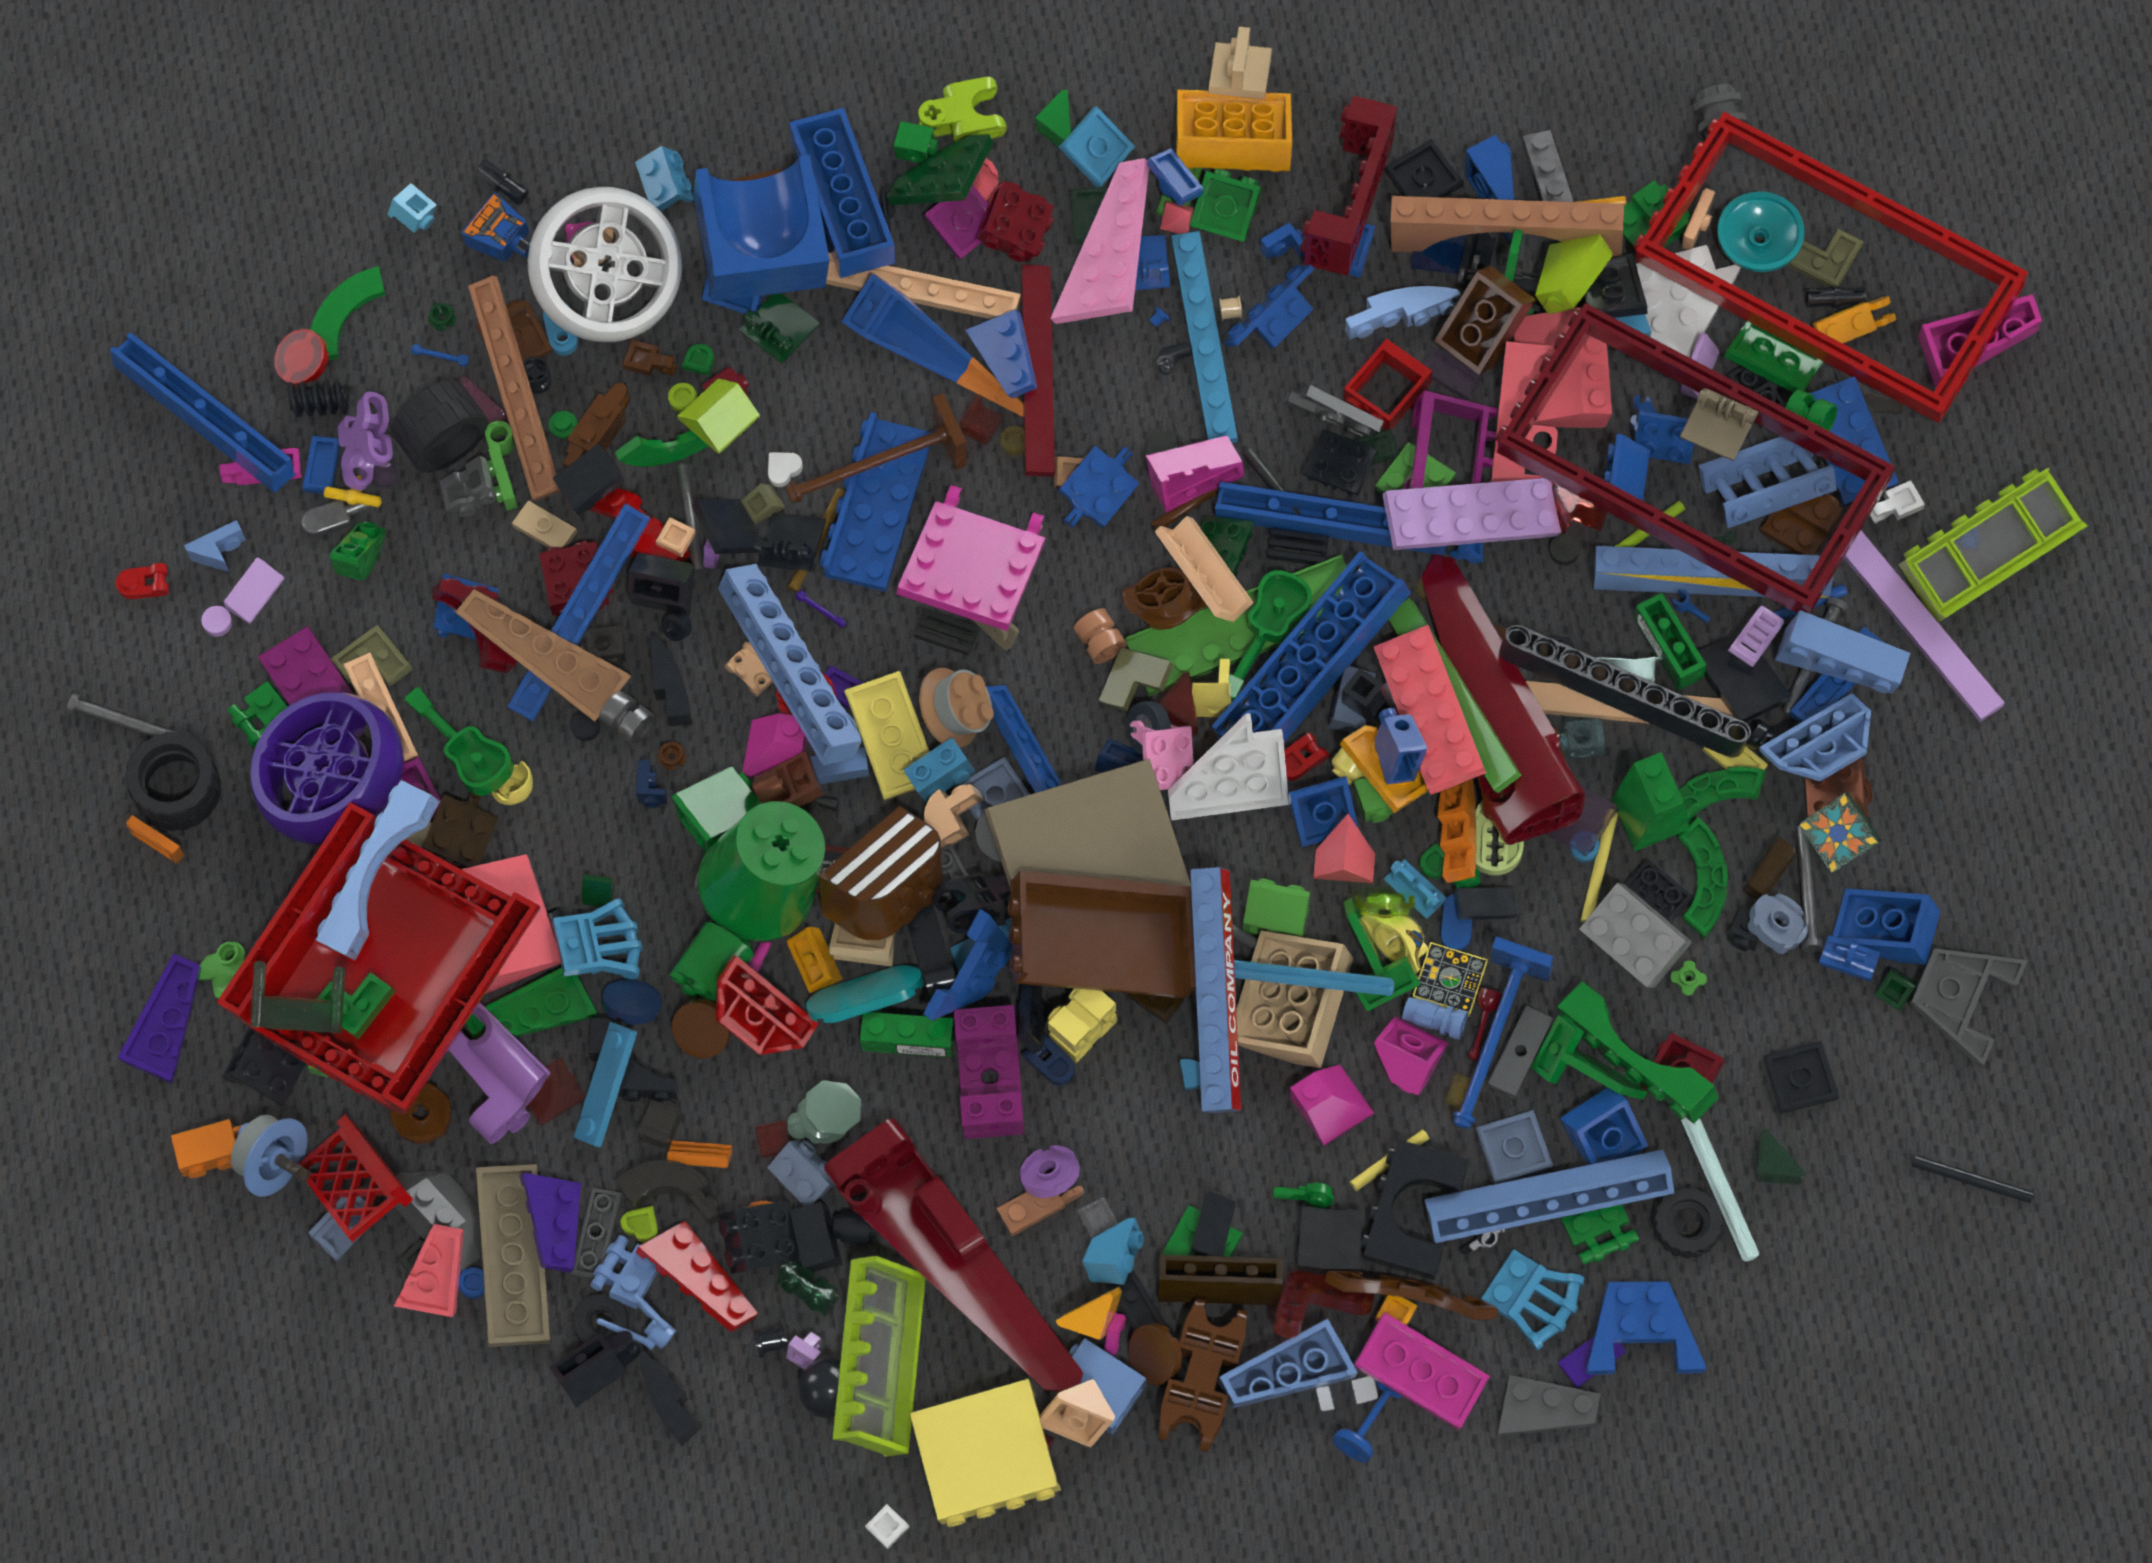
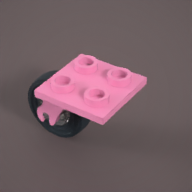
M1140 702L1131 708L1127 717L1129 741L1138 753L1143 754V761L1150 759L1159 789H1169L1193 766L1191 726L1176 727L1171 725L1166 710L1157 702Z

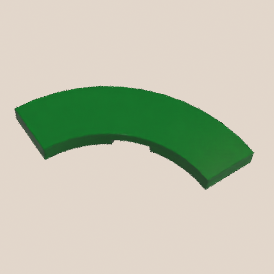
M379 266L357 273L345 280L328 295L318 309L310 330L320 335L326 341L329 360L339 358V339L344 328L343 325L349 315L369 301L385 296Z
M690 430L677 435L675 441L662 443L661 440H647L636 436L618 449L615 455L619 461L625 464L650 467L685 459L709 447V445Z
M1727 767L1728 769L1712 773L1706 772L1689 780L1685 786L1679 789L1685 805L1688 823L1701 810L1718 801L1732 798L1757 800L1766 777V770L1752 767Z
M1697 817L1689 825L1690 830L1682 832L1678 836V841L1691 856L1697 874L1696 895L1682 920L1705 939L1716 925L1722 913L1728 888V873L1719 842L1709 827Z

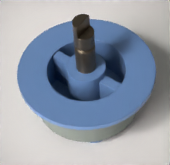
M271 1115L259 1116L250 1123H244L240 1127L238 1137L232 1149L230 1163L234 1171L244 1177V1183L248 1191L256 1196H269L282 1189L292 1176L304 1182L309 1179L310 1171L298 1164L304 1159L307 1149L308 1138L306 1129L301 1122L295 1119L286 1118L278 1121Z

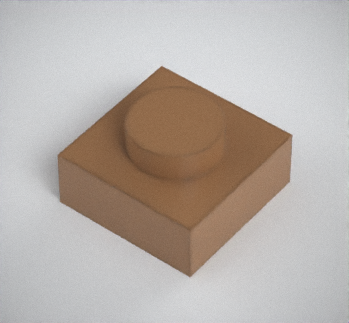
M1056 457L1054 487H1061L1084 458Z

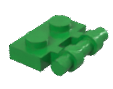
M268 681L244 698L249 706L247 710L242 711L237 704L230 706L227 710L232 717V723L237 729H241L248 737L247 742L252 748H256L260 737L268 725L287 708V705ZM256 717L264 725V728L261 730H256L251 723Z
M1622 1204L1561 1218V1223L1573 1247L1586 1244L1588 1250L1578 1254L1583 1265L1592 1261L1597 1263L1604 1260L1605 1255L1616 1250L1622 1252L1628 1249L1630 1244L1639 1241L1635 1230L1623 1234L1620 1229L1630 1222ZM1610 1232L1613 1239L1600 1245L1596 1242V1238Z

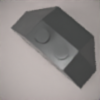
M403 1171L396 1177L414 1200L405 1208L399 1202L395 1206L396 1210L424 1241L434 1224L464 1229L460 1274L463 1270L477 1263L481 1258L478 1205L447 1171Z

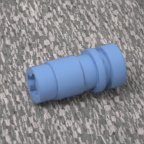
M1409 997L1402 1019L1424 1028L1438 1030L1440 1035L1446 1036V1034H1449L1450 1038L1460 1040L1467 1023L1468 1011L1459 1008L1455 1011L1452 1006L1445 1008L1427 1000Z

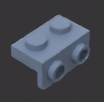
M799 1139L789 1141L767 1168L803 1206H808L819 1202L829 1189L835 1185L824 1172V1167L828 1162L823 1161L816 1154L817 1150L810 1142Z

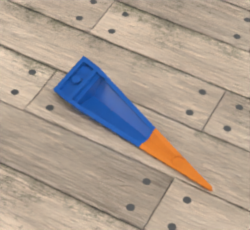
M873 273L870 275L841 322L862 337L1024 417L1023 402L1018 397L1013 399L1009 397L993 374L904 293Z

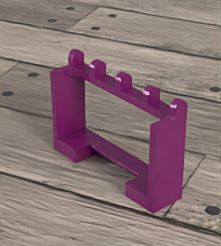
M1424 390L1414 403L1411 427L1418 430L1412 472L1404 480L1403 489L1423 488L1433 411L1479 422L1471 484L1480 483L1482 467L1491 468L1493 464L1491 458L1484 457L1485 442H1492L1496 439V433L1487 430L1488 418H1497L1499 410Z

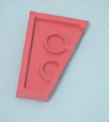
M437 1224L433 1225L395 1302V1307L448 1317L455 1315L464 1229Z

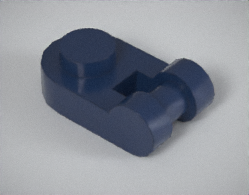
M1045 1034L1042 1052L1032 1054L1026 1049L1021 1054L1032 1067L1053 1085H1066L1074 1077L1075 1067L1072 1059ZM1045 1052L1050 1053L1051 1056L1045 1062L1040 1058Z

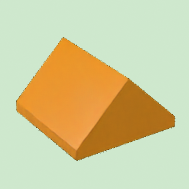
M1120 1286L1064 1314L1056 1320L1058 1326L1100 1340L1107 1335V1329L1116 1313L1122 1294Z

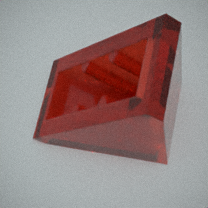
M1185 672L1159 704L1166 710L1172 724L1177 727L1191 726L1192 737H1198V723L1192 696L1190 672Z

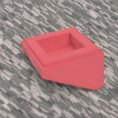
M1166 201L1160 229L1178 234L1189 233V225L1194 208L1185 205L1179 206L1177 203Z

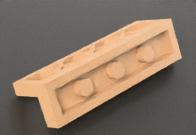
M1186 516L1173 530L1160 526L1155 531L1215 617L1234 622L1254 603L1193 518Z

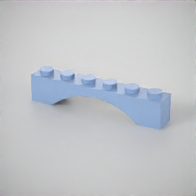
M400 780L398 786L391 790L387 807L384 812L377 816L374 823L375 829L371 837L362 844L360 857L356 865L349 869L346 875L347 882L342 891L335 895L331 905V912L327 919L320 923L317 930L318 936L316 940L354 961L369 936L367 903L371 885L378 869L398 844L412 834L427 827L440 802L432 795Z

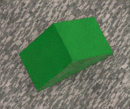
M1062 90L1035 118L1036 130L1058 147L1071 133L1068 90Z

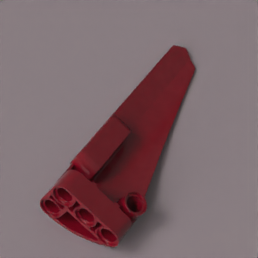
M1435 554L1420 580L1440 645L1522 775L1499 793L1493 790L1484 774L1477 776L1483 796L1482 814L1488 820L1493 821L1504 843L1507 845L1516 844L1574 824L1582 815L1586 794L1560 752V742L1555 730L1518 667L1501 657L1499 650L1502 640L1454 558Z
M895 1118L884 1121L828 1161L824 1167V1172L847 1201L851 1210L859 1214L1045 1391H1064L1081 1384L1084 1374L1081 1368L988 1246L979 1229L937 1174L934 1175L921 1158L914 1143ZM858 1193H867L864 1200L853 1201Z

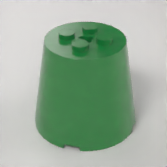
M772 801L752 808L717 839L705 853L697 875L700 900L706 912L716 924L739 934L737 937L751 941L776 940L795 931L806 919L812 908L824 859L825 841L819 825L810 814L800 807L786 802Z

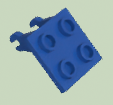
M1640 395L1635 396L1633 406L1637 409L1638 423L1636 422L1637 415L1632 416L1630 419V427L1634 430L1635 442L1650 450V458L1690 465L1694 443L1680 438L1688 419L1659 414L1654 409L1648 396L1644 403L1640 402Z

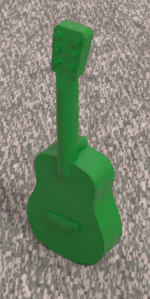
M1275 570L1262 578L1258 588L1257 603L1251 609L1248 616V628L1256 636L1234 674L1229 675L1231 700L1238 696L1244 684L1243 680L1265 642L1280 643L1285 640L1289 629L1309 612L1312 591L1310 586L1300 577L1286 571Z
M418 687L405 697L406 703L421 717L425 716L449 740L443 748L449 763L457 769L460 779L470 793L477 796L488 795L503 786L511 777L514 771V763L508 750L502 744L485 738L474 726L466 727L457 733L433 709L432 703Z

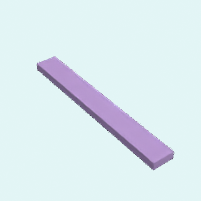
M1860 530L1844 557L1846 562L1979 722H1982L2002 708L2005 702Z

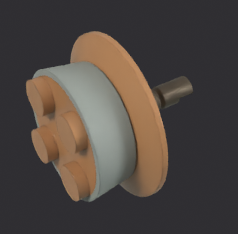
M937 668L930 671L922 681L919 693L921 718L918 721L920 725L925 723L931 734L941 744L953 738L960 748L965 747L973 741L977 732L987 728L994 712L989 692L980 675L963 669L954 672L947 668Z

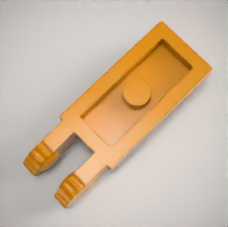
M1885 296L1868 303L1862 302L1813 322V326L1833 339L1845 343L1877 330L1876 327L1894 322L1896 316L1895 313H1887L1873 319L1872 310L1883 308L1891 303L1889 296Z

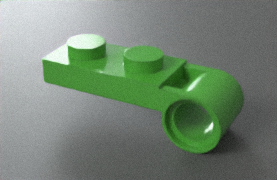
M494 421L487 426L485 431L489 446L488 451L491 457L487 464L490 469L491 478L496 476L499 485L493 486L498 503L504 502L506 510L509 511L518 508L502 456L509 454L513 450L515 442L510 426L503 421ZM497 436H506L501 442L494 441Z

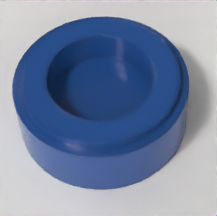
M470 1267L461 1272L458 1288L466 1298L477 1299L484 1295L482 1269Z

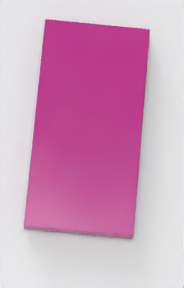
M1385 1312L1381 1315L1354 1363L1356 1369L1458 1430L1463 1426L1490 1377Z

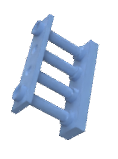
M1782 436L1739 451L1734 461L1721 457L1699 465L1701 486L1704 492L1707 494L1719 490L1726 501L1723 503V510L1727 528L1837 490L1835 472L1832 465L1819 469L1811 458L1814 456V453ZM1800 461L1807 474L1792 479L1784 466ZM1773 471L1780 483L1764 488L1757 476ZM1746 480L1753 493L1737 498L1730 485Z

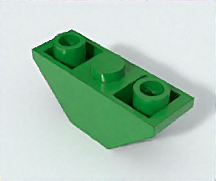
M359 522L330 553V561L335 573L364 581L373 571L387 529L378 527L373 522Z

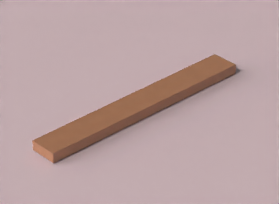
M492 275L469 285L468 288L531 498L537 501L560 492V489L552 479L557 475L499 281L496 276Z

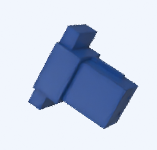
M1157 306L1155 308L1156 314L1149 320L1151 324L1157 327L1165 320L1169 322L1170 318L1166 315L1165 311H1162Z

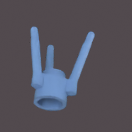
M638 1293L633 1295L634 1299L640 1304L639 1308L652 1320L644 1331L648 1335L647 1338L601 1318L596 1320L597 1324L619 1333L622 1330L631 1332L633 1340L644 1344L650 1350L655 1345L662 1350L677 1331L664 1321Z

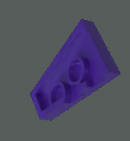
M522 1173L519 1177L522 1187L524 1186L527 1211L531 1214L535 1230L533 1236L541 1268L570 1273L574 1270L581 1183Z

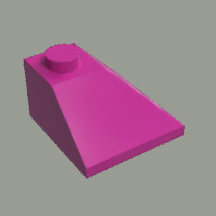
M778 713L752 720L742 770L747 777L754 778V776H759L807 750L808 740L793 715Z
M1394 1016L1378 1036L1374 1045L1390 1081L1407 1093L1419 1095L1427 1085L1448 1042Z
M1341 1065L1315 1071L1290 1087V1099L1323 1146L1374 1114Z

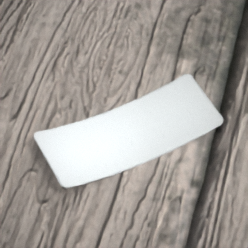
M1367 1376L1352 1380L1357 1404L1378 1398L1373 1378ZM1329 1386L1318 1387L1316 1391L1321 1410L1334 1409Z

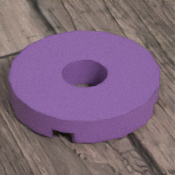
M1054 1145L1049 1146V1150L1042 1151V1149L1033 1152L1025 1159L1020 1168L1021 1182L1025 1191L1033 1197L1049 1198L1068 1190L1074 1185L1080 1172V1165L1073 1151L1064 1146ZM1055 1168L1053 1172L1044 1174L1047 1170Z

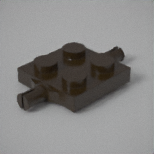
M469 793L466 801H458L443 795L421 848L456 867L469 868L480 865L498 817L486 813L477 807L481 796L475 795L474 798V795Z

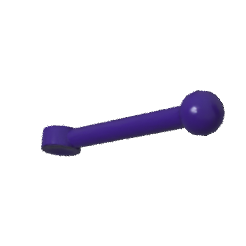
M799 590L796 592L795 598L798 601H804L834 621L840 628L843 629L847 623L841 617L835 616L808 598L804 591Z

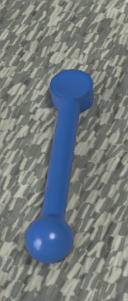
M414 344L411 347V352L414 355L425 354L458 362L462 367L469 364V358L465 354L458 357L424 349L419 344Z

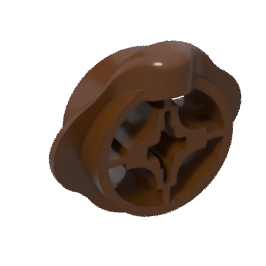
M1177 568L1155 570L1147 574L1132 587L1124 588L1121 593L1126 609L1140 617L1148 627L1157 630L1177 627L1198 611L1208 608L1182 570Z

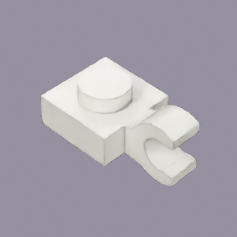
M1910 480L1885 491V501L1876 504L1870 517L1874 524L1886 519L1892 513L1897 520H1900L1923 510L1925 504Z

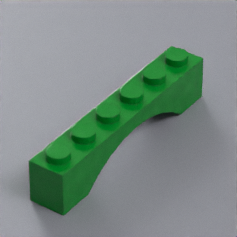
M1583 981L1557 1006L1561 1016L1567 1017L1584 1031L1582 1039L1589 1047L1594 1050L1598 1047L1602 1050L1604 1057L1609 1063L1615 1067L1618 1065L1622 1066L1626 1070V1075L1634 1083L1639 1084L1642 1082L1648 1087L1647 1091L1658 1102L1662 1100L1670 1105V1110L1679 1119L1687 1118L1694 1124L1718 1100L1714 1085L1694 1069L1659 1065L1644 1059L1630 1050L1613 1030L1609 1010L1604 998Z

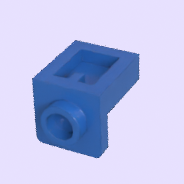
M1290 222L1261 239L1262 254L1267 260L1273 256L1280 257L1291 246L1299 258L1305 256V253L1301 252L1304 239L1302 232L1299 229L1295 230Z

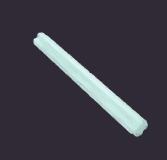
M1687 1118L1681 1120L1741 1258L1744 1262L1751 1261L1759 1256V1251L1700 1118L1694 1124Z

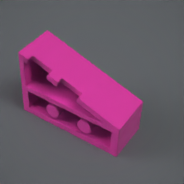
M1227 435L1146 456L1151 487L1166 512L1219 488L1220 482L1232 483L1244 477L1243 462Z

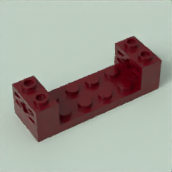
M1354 95L1350 106H1344L1341 116L1343 124L1339 138L1344 139L1343 151L1367 156V159H1363L1359 170V176L1361 177L1359 183L1355 182L1351 194L1353 201L1351 206L1347 205L1344 217L1314 210L1311 221H1305L1302 232L1304 239L1301 246V252L1305 253L1304 265H1311L1318 269L1349 276L1394 140L1397 106Z

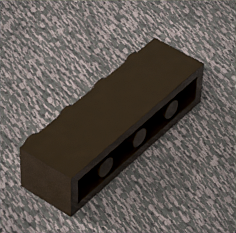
M1160 1255L1158 1302L1195 1303L1197 1298H1202L1206 1300V1303L1281 1305L1283 1259Z

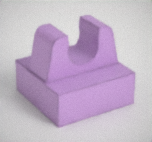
M810 1332L804 1340L795 1335L788 1344L786 1358L805 1370L814 1361L820 1359L821 1352L818 1350L820 1348L818 1343L821 1341V1338L813 1332Z

